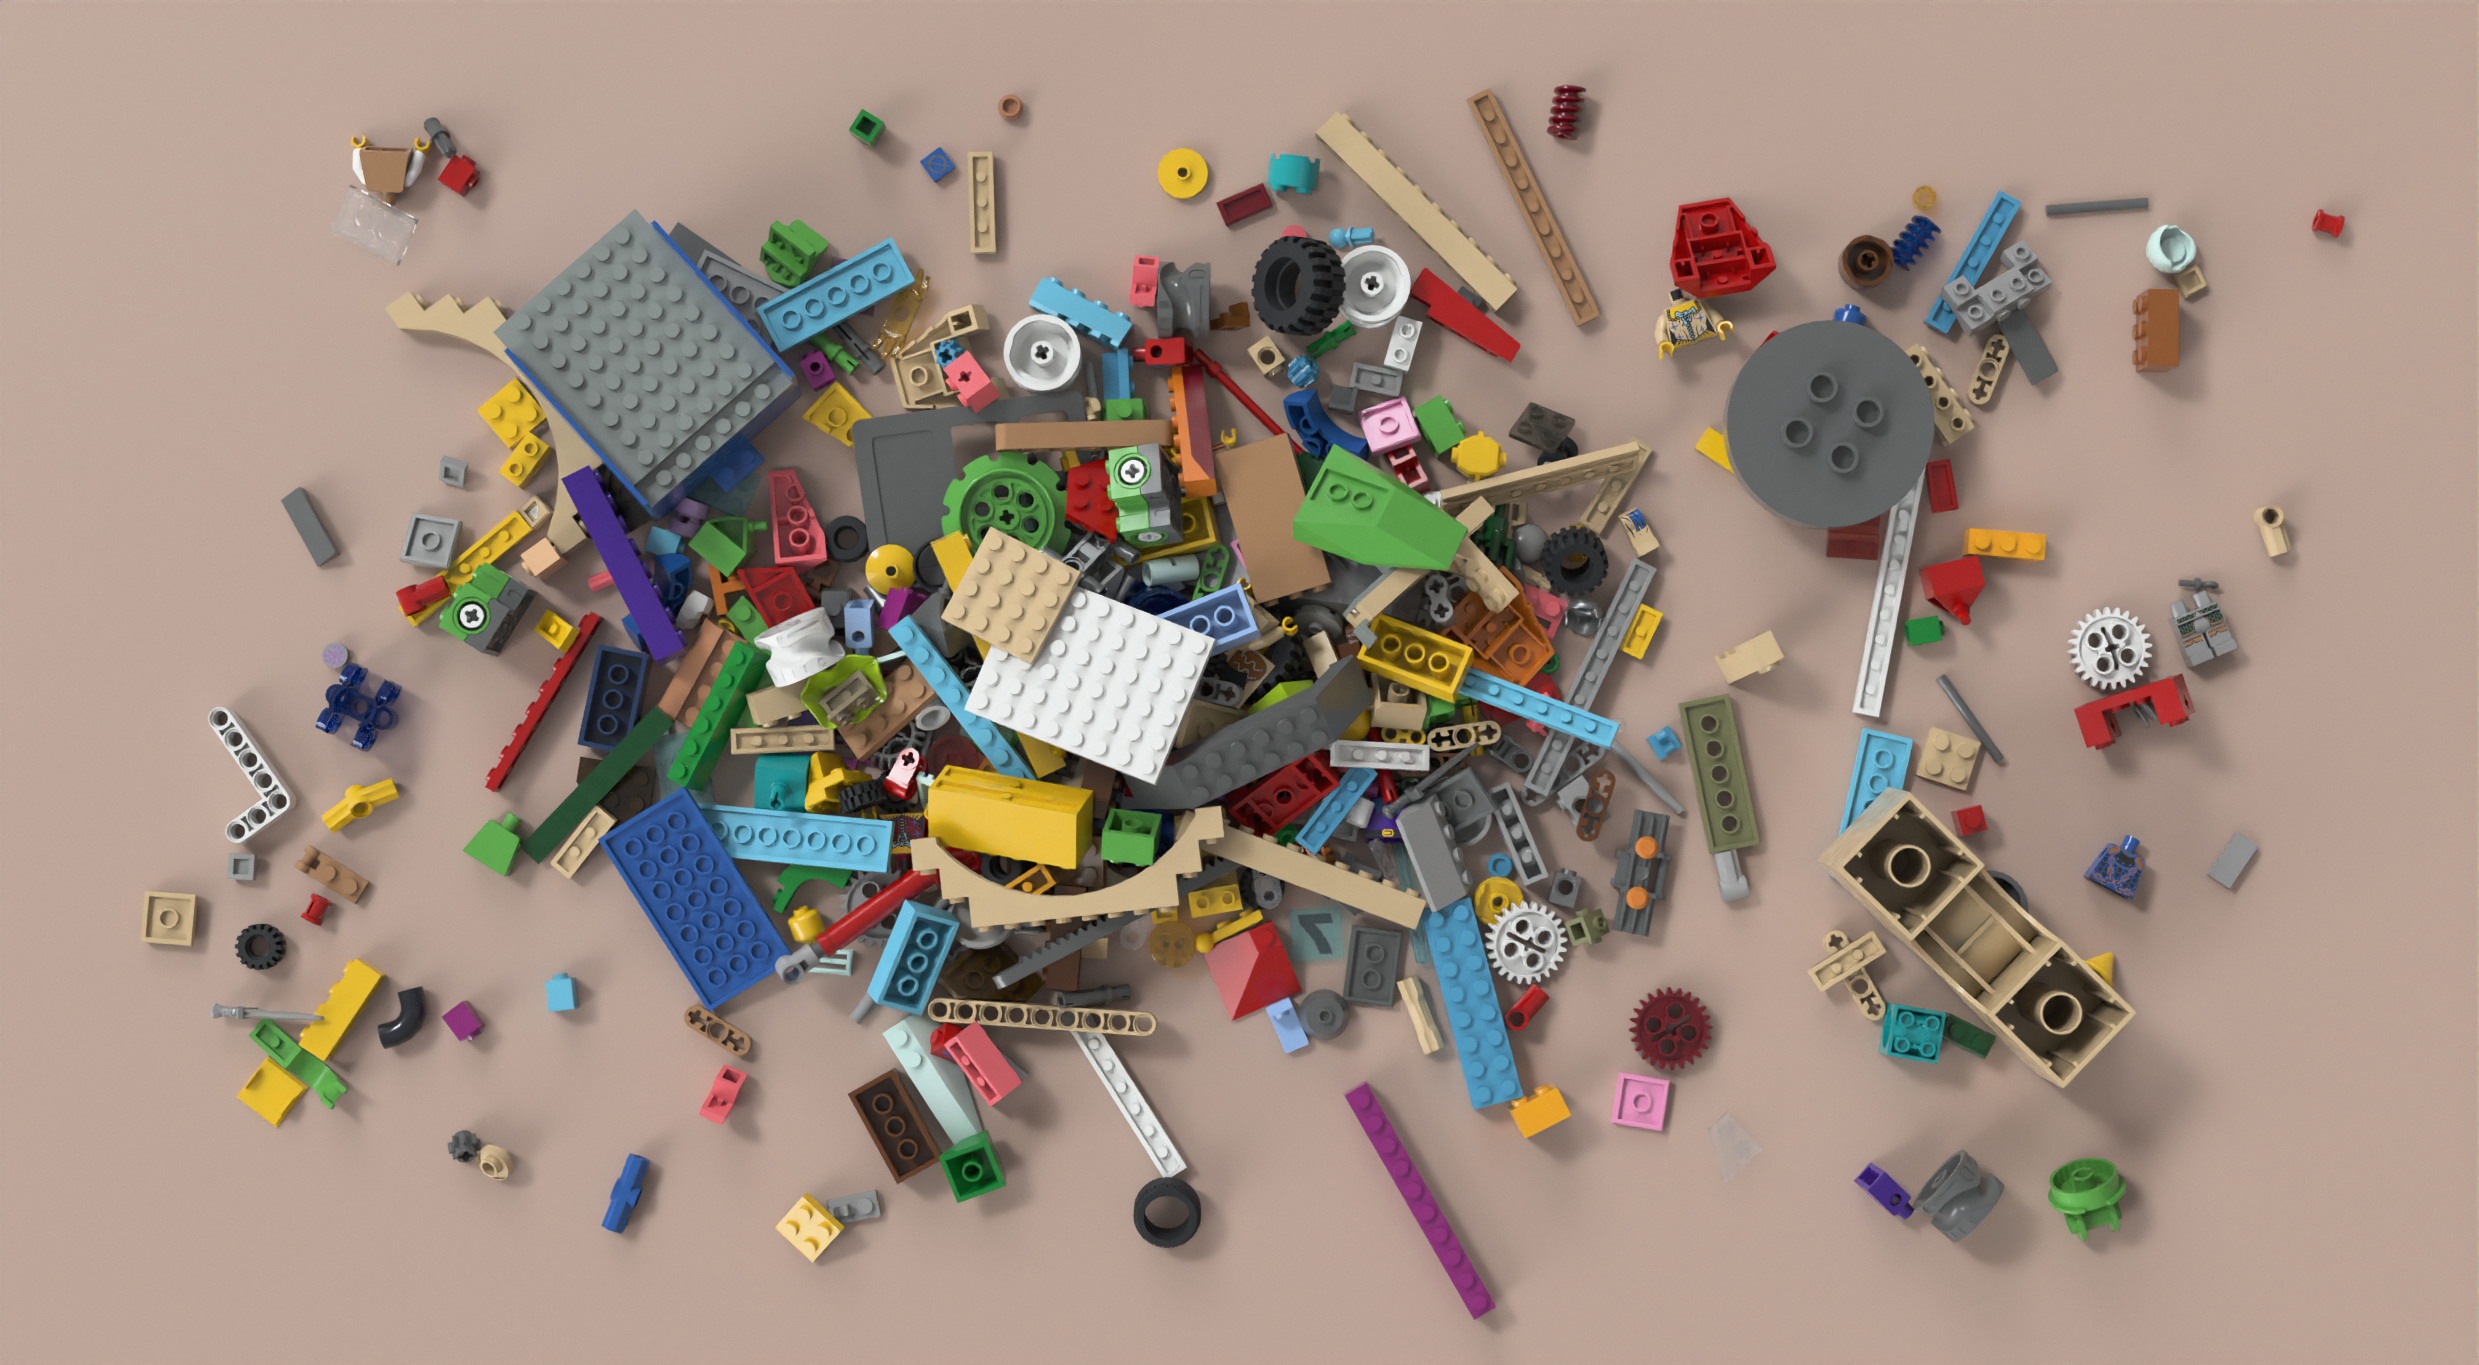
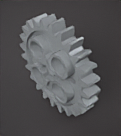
M890 866L889 874L867 871L865 875L862 871H857L859 879L850 877L849 879L853 885H845L844 889L848 892L847 895H839V898L845 900V904L838 906L839 909L845 910V913L839 916V918L841 919L870 899L864 893V888L867 884H874L877 887L878 893L882 890L883 884L888 886L901 876L902 870L892 874V866ZM901 908L891 914L895 917V920H897ZM881 921L877 928H871L861 935L858 942L862 943L867 938L869 947L873 945L874 941H877L878 947L882 948L884 941L888 942L893 928H885L883 921Z

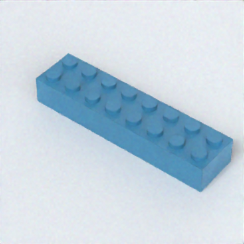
M1470 897L1458 899L1433 913L1430 907L1424 908L1421 920L1473 1110L1524 1097Z

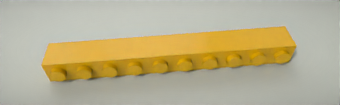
M959 530L930 543L953 594L973 560L969 549L973 548L967 534L962 535ZM972 635L985 661L991 644ZM1016 731L1038 778L1066 766L1064 758L1067 757L1066 752L1062 757L1058 758L1049 750L1051 744Z

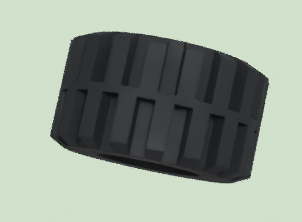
M1570 526V530H1566L1564 527L1560 529L1561 533L1557 534L1554 532L1551 534L1552 540L1547 539L1544 543L1546 549H1542L1541 560L1547 581L1550 582L1552 588H1557L1561 594L1567 591L1568 596H1574V593L1583 596L1587 590L1590 593L1595 591L1594 586L1597 585L1599 587L1603 583L1601 578H1606V569L1609 568L1608 558L1601 539L1596 536L1595 532L1591 530L1588 533L1587 528L1582 526L1580 530H1577L1576 526ZM1581 553L1588 556L1587 561L1578 568L1569 569L1561 565L1569 555Z

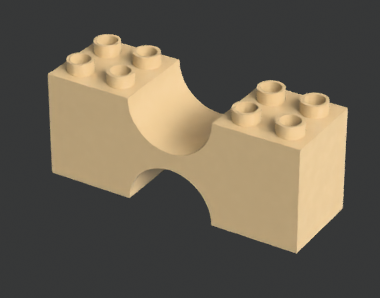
M1887 787L1816 860L1888 931L1903 941L1937 972L1964 1001L1963 1003L2037 1075L2061 1088H2064L2137 1013L2062 939L2048 931L2016 903L1984 868L1985 865L1908 791Z

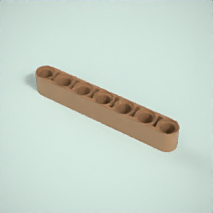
M1171 420L1003 423L995 425L997 452L1115 450L1158 442L1162 449L1173 447Z

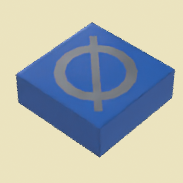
M941 147L920 161L935 183L956 169Z

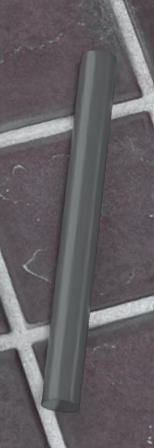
M2148 198L2055 204L2046 205L2045 213L2046 215L2148 208L2149 202Z
M1943 674L1936 680L1994 762L1997 763L2004 757L1946 675Z

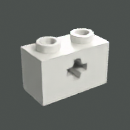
M1398 315L1383 368L1401 371L1407 375L1423 322Z

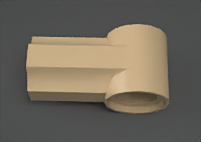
M2275 505L2262 506L2254 513V522L2260 528L2269 557L2292 550L2283 524V511ZM2267 510L2273 514V520L2270 524L2264 519Z

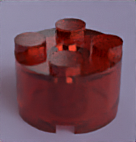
M959 735L940 737L931 745L927 756L928 770L931 775H934V779L950 762L949 755H958L960 757L957 760L959 763L957 767L978 770L980 766V755L976 747L970 740Z

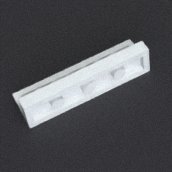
M1337 740L1323 748V750H1330V766L1429 771L1430 745Z

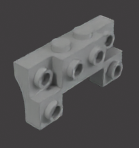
M2023 240L2002 252L2000 260L2007 267L2008 271L1975 290L1963 275L1942 288L1940 296L1954 312L1961 328L1969 337L1997 320L1999 322L2005 320L2012 311L2017 308L2019 310L2025 308L2032 299L2049 290L2052 281L2037 265L2038 257Z

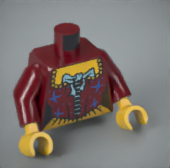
M928 803L924 813L877 815L876 807L872 806V814L867 815L864 813V809H861V817L863 819L877 820L878 818V820L895 822L891 855H897L898 870H911L913 863L910 840L929 838Z

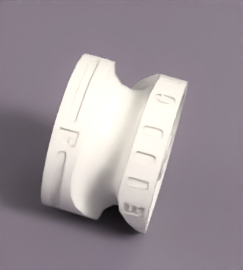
M1367 245L1349 252L1341 260L1343 263L1341 267L1345 269L1346 277H1344L1346 291L1343 292V297L1345 298L1343 305H1340L1338 309L1340 314L1353 325L1362 328H1379L1391 323L1405 308L1410 293V274L1406 264L1395 252L1383 246ZM1370 283L1372 286L1375 285L1374 290L1372 291L1368 289V285Z
M1046 314L1026 317L1011 329L1006 338L1003 351L1006 367L1014 382L1025 392L1032 395L1062 392L1073 385L1078 378L1082 368V350L1073 329L1060 318ZM1044 352L1047 354L1046 359L1040 357Z
M824 607L816 608L790 618L761 633L754 639L759 649L772 652L766 667L776 687H783L812 676L846 656L841 644L837 641H829L835 632Z

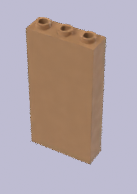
M1290 433L1280 434L1213 455L1256 603H1264L1266 608L1279 604V598L1288 596L1289 600L1304 596L1303 591L1313 588L1314 593L1329 589L1328 583L1334 581L1325 551L1293 539V520L1307 495V490Z

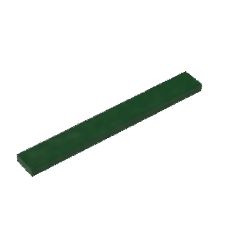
M656 704L528 837L520 848L539 864L675 721Z

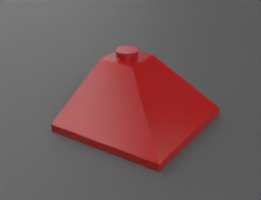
M1272 920L1215 944L1210 952L1203 953L1231 1021L1302 991Z

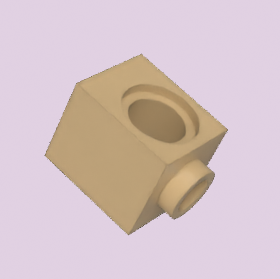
M1268 335L1247 349L1248 355L1263 377L1267 375L1274 377L1284 369L1282 365L1285 364V359ZM1263 353H1272L1275 357L1274 362L1270 365L1263 364L1260 360Z

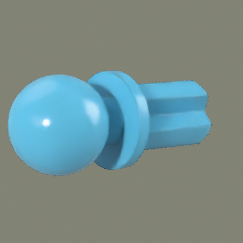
M1349 227L1347 232L1344 229L1336 228L1329 234V242L1334 248L1338 249L1345 247L1347 243H1349L1350 247H1355L1356 244L1372 243L1375 233L1371 227L1359 229Z

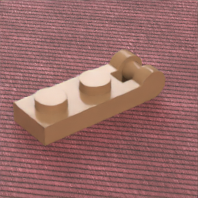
M308 844L304 851L306 854L302 860H298L295 868L311 876L352 903L357 904L370 882ZM314 859L321 861L317 869L310 866Z

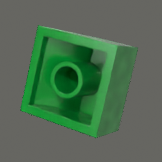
M988 1130L964 1138L939 1156L957 1203L1006 1186L1007 1175Z

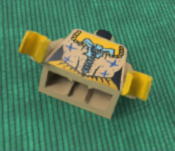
M1676 289L1667 293L1672 307L1662 311V315L1657 319L1654 333L1659 348V359L1663 360V353L1665 352L1670 353L1671 358H1674V351L1713 338L1717 335V331L1720 339L1725 340L1724 332L1730 331L1734 335V329L1731 322L1725 321L1719 312L1706 302H1700L1698 298L1686 301L1682 289Z

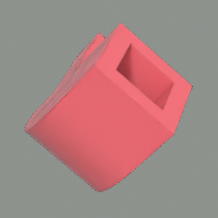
M1135 255L1129 304H1134L1140 308L1154 307L1156 305L1160 257Z
M724 1064L715 1078L711 1092L703 1103L698 1115L722 1125L731 1114L748 1074Z

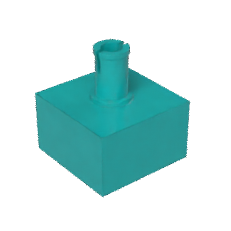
M788 752L759 753L755 765L754 808L805 813V798L811 755Z

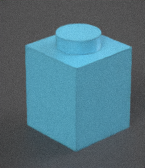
M652 526L644 550L656 555L668 553L684 555L687 543L684 542L685 537Z
M568 973L552 975L553 980L545 981L549 1012L579 1008L575 977L568 978Z

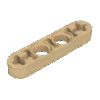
M1831 930L1824 935L1823 946L1829 956L1838 951L1835 946H1829V942L1832 941V935L1841 938V941H1839L1840 948L1850 943L1843 932ZM1864 967L1842 979L1865 1018L1878 1020L1883 1017L1886 1008ZM1858 979H1863L1867 983V989L1862 994L1856 993L1853 988L1854 982ZM1871 992L1874 996L1869 997L1870 1001L1873 1004H1879V1008L1876 1009L1878 1014L1876 1015L1867 1013L1870 1007L1866 1000L1862 1003L1860 1001V998L1867 997Z

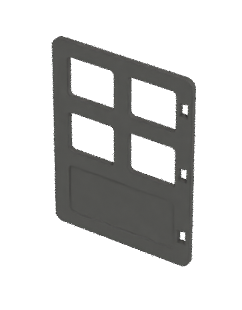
M1076 390L998 400L991 402L978 413H975L970 405L967 408L961 405L856 421L852 426V436L870 555L874 550L883 545L894 544L904 547L914 557L917 550L924 543L932 539L944 537L941 518L949 515L950 508L945 506L943 501L953 479H958L951 437L952 427L988 421H997L999 424L1019 423V419L1024 416L1059 411L1067 413L1068 422L1086 421L1081 393ZM1075 451L1080 465L1092 462L1091 451ZM1055 471L1060 477V481L1057 484L1065 485V488H1067L1068 471ZM998 485L995 489L996 497H1008V487ZM1023 493L1019 499L1020 504L1026 508L1030 507L1031 505L1026 503V496ZM1028 518L1025 522V528L1027 531L1034 533L1033 519ZM929 545L920 555L918 563L919 572L922 578L930 585L944 584L946 577L932 546ZM887 567L886 573L894 575L896 573L895 567ZM914 581L909 589L921 586L917 581Z

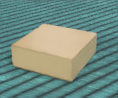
M2197 264L2172 276L2184 299L2208 287Z

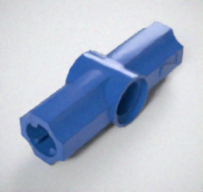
M629 1154L621 1177L617 1179L610 1195L611 1202L602 1227L621 1234L624 1232L631 1211L636 1207L643 1189L641 1185L650 1165V1160L640 1155Z

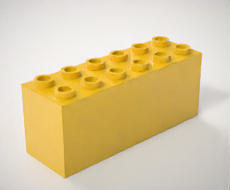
M946 765L928 788L929 838L939 837V842L943 847L950 846L961 848L964 851L983 852L990 856L1000 855L1011 857L1014 860L1033 861L1040 865L1049 864L1060 866L1063 869H1076L1092 846L1093 790Z

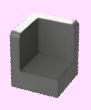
M1333 384L1328 410L1353 415L1358 387L1353 386V388Z

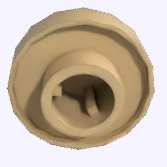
M486 1145L477 1154L479 1167L484 1174L494 1180H504L513 1171L510 1154L504 1148L496 1145Z

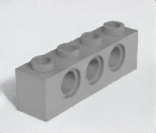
M1509 781L1488 789L1499 805V809L1493 812V816L1522 885L1527 886L1548 877L1549 875Z

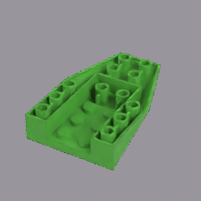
M1333 444L1293 520L1294 540L1364 565L1446 571L1449 570L1468 532L1466 526L1410 486L1336 444Z

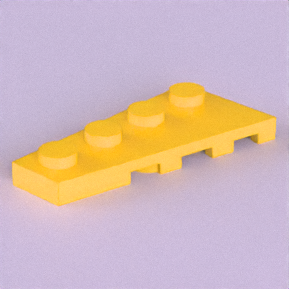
M835 381L801 418L816 425L824 432L831 434L847 446L854 448L853 424L858 420L874 417L838 381Z

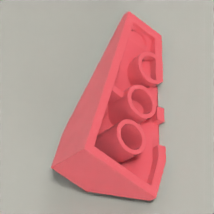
M794 469L768 471L776 567L793 566L797 574L805 573L827 560L825 534L805 496V492Z

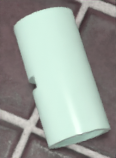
M1194 554L1144 561L1142 564V576L1147 586L1195 580L1199 576V564Z

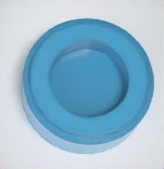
M1496 853L1487 861V870L1492 877H1507L1512 871V861L1506 854Z

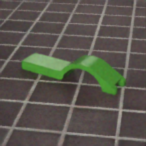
M263 1018L249 1034V1037L282 1067L309 1084L320 1096V1101L329 1109L333 1110L336 1106L334 1104L342 1093L346 1094L349 1089L328 1065L298 1045L299 1043L272 1019Z

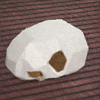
M693 589L676 619L677 626L684 630L694 629L699 623L704 622L706 617L710 616L715 607V600Z

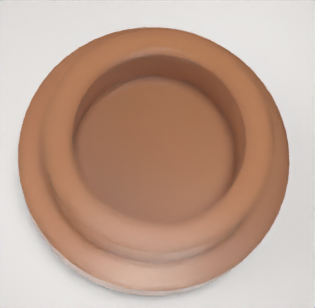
M1015 95L1004 96L998 103L999 114L1006 120L1018 119L1023 113L1022 101Z

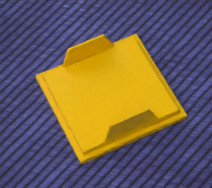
M267 1056L236 1097L277 1128L308 1089V1086L271 1057Z

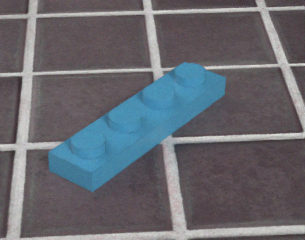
M1350 767L1340 780V785L1331 791L1296 836L1295 841L1316 856L1376 779L1378 773L1372 768Z

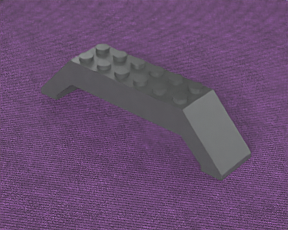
M1351 654L1330 664V668L1311 687L1171 752L1157 785L1122 773L1139 809H1194L1336 742L1373 701L1353 655Z

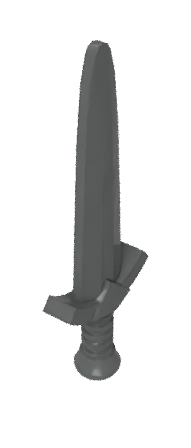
M1475 742L1455 755L1415 787L1408 786L1402 797H1399L1393 804L1382 808L1383 815L1388 819H1393L1403 806L1424 796L1422 792L1461 762L1479 743Z

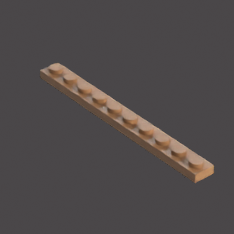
M1489 88L1468 98L1467 103L1576 327L1600 317L1593 298L1491 89Z

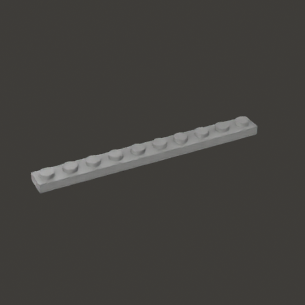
M1632 558L1602 620L1601 627L1596 632L1563 703L1588 712L1656 568L1636 558ZM1550 728L1523 786L1547 797L1575 737Z

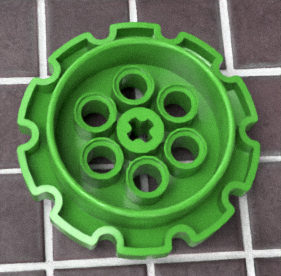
M1000 452L997 461H992L988 455H985L963 468L966 474L964 480L953 479L949 485L943 504L950 508V513L941 518L943 533L946 536L959 530L962 535L967 534L973 547L969 549L972 558H974L983 541L981 533L986 527H992L1008 536L1015 535L1019 538L1020 542L1038 551H1041L1044 546L1048 545L1060 555L1064 552L1072 532L1064 524L1067 520L1065 518L1067 490L1059 491L1056 486L1060 481V477L1044 462L1038 461L1035 465H1030L1028 463V455L1018 452ZM998 485H1005L1009 489V495L1004 500L997 498L995 495V489ZM1026 492L1030 493L1034 499L1032 506L1027 508L1023 507L1019 501L1020 496ZM980 502H986L990 507V512L985 517L979 516L976 512V506ZM1004 510H1008L1009 514H1014V519H1011L1010 525H1007L1006 521H1001V516L1005 513ZM1028 518H1035L1039 522V528L1034 533L1027 531L1025 528V522Z

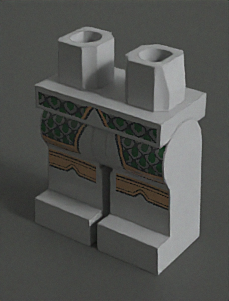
M2206 590L2191 595L2196 608L2188 611L2184 599L2169 604L2172 618L2168 620L2173 628L2186 667L2196 666L2239 648L2235 639H2232L2223 614L2219 609L2218 602H2212Z

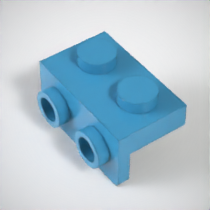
M1117 349L1115 353L1102 354L1104 401L1130 399V396H1135L1134 380L1129 381V371L1133 370V355H1128V349Z

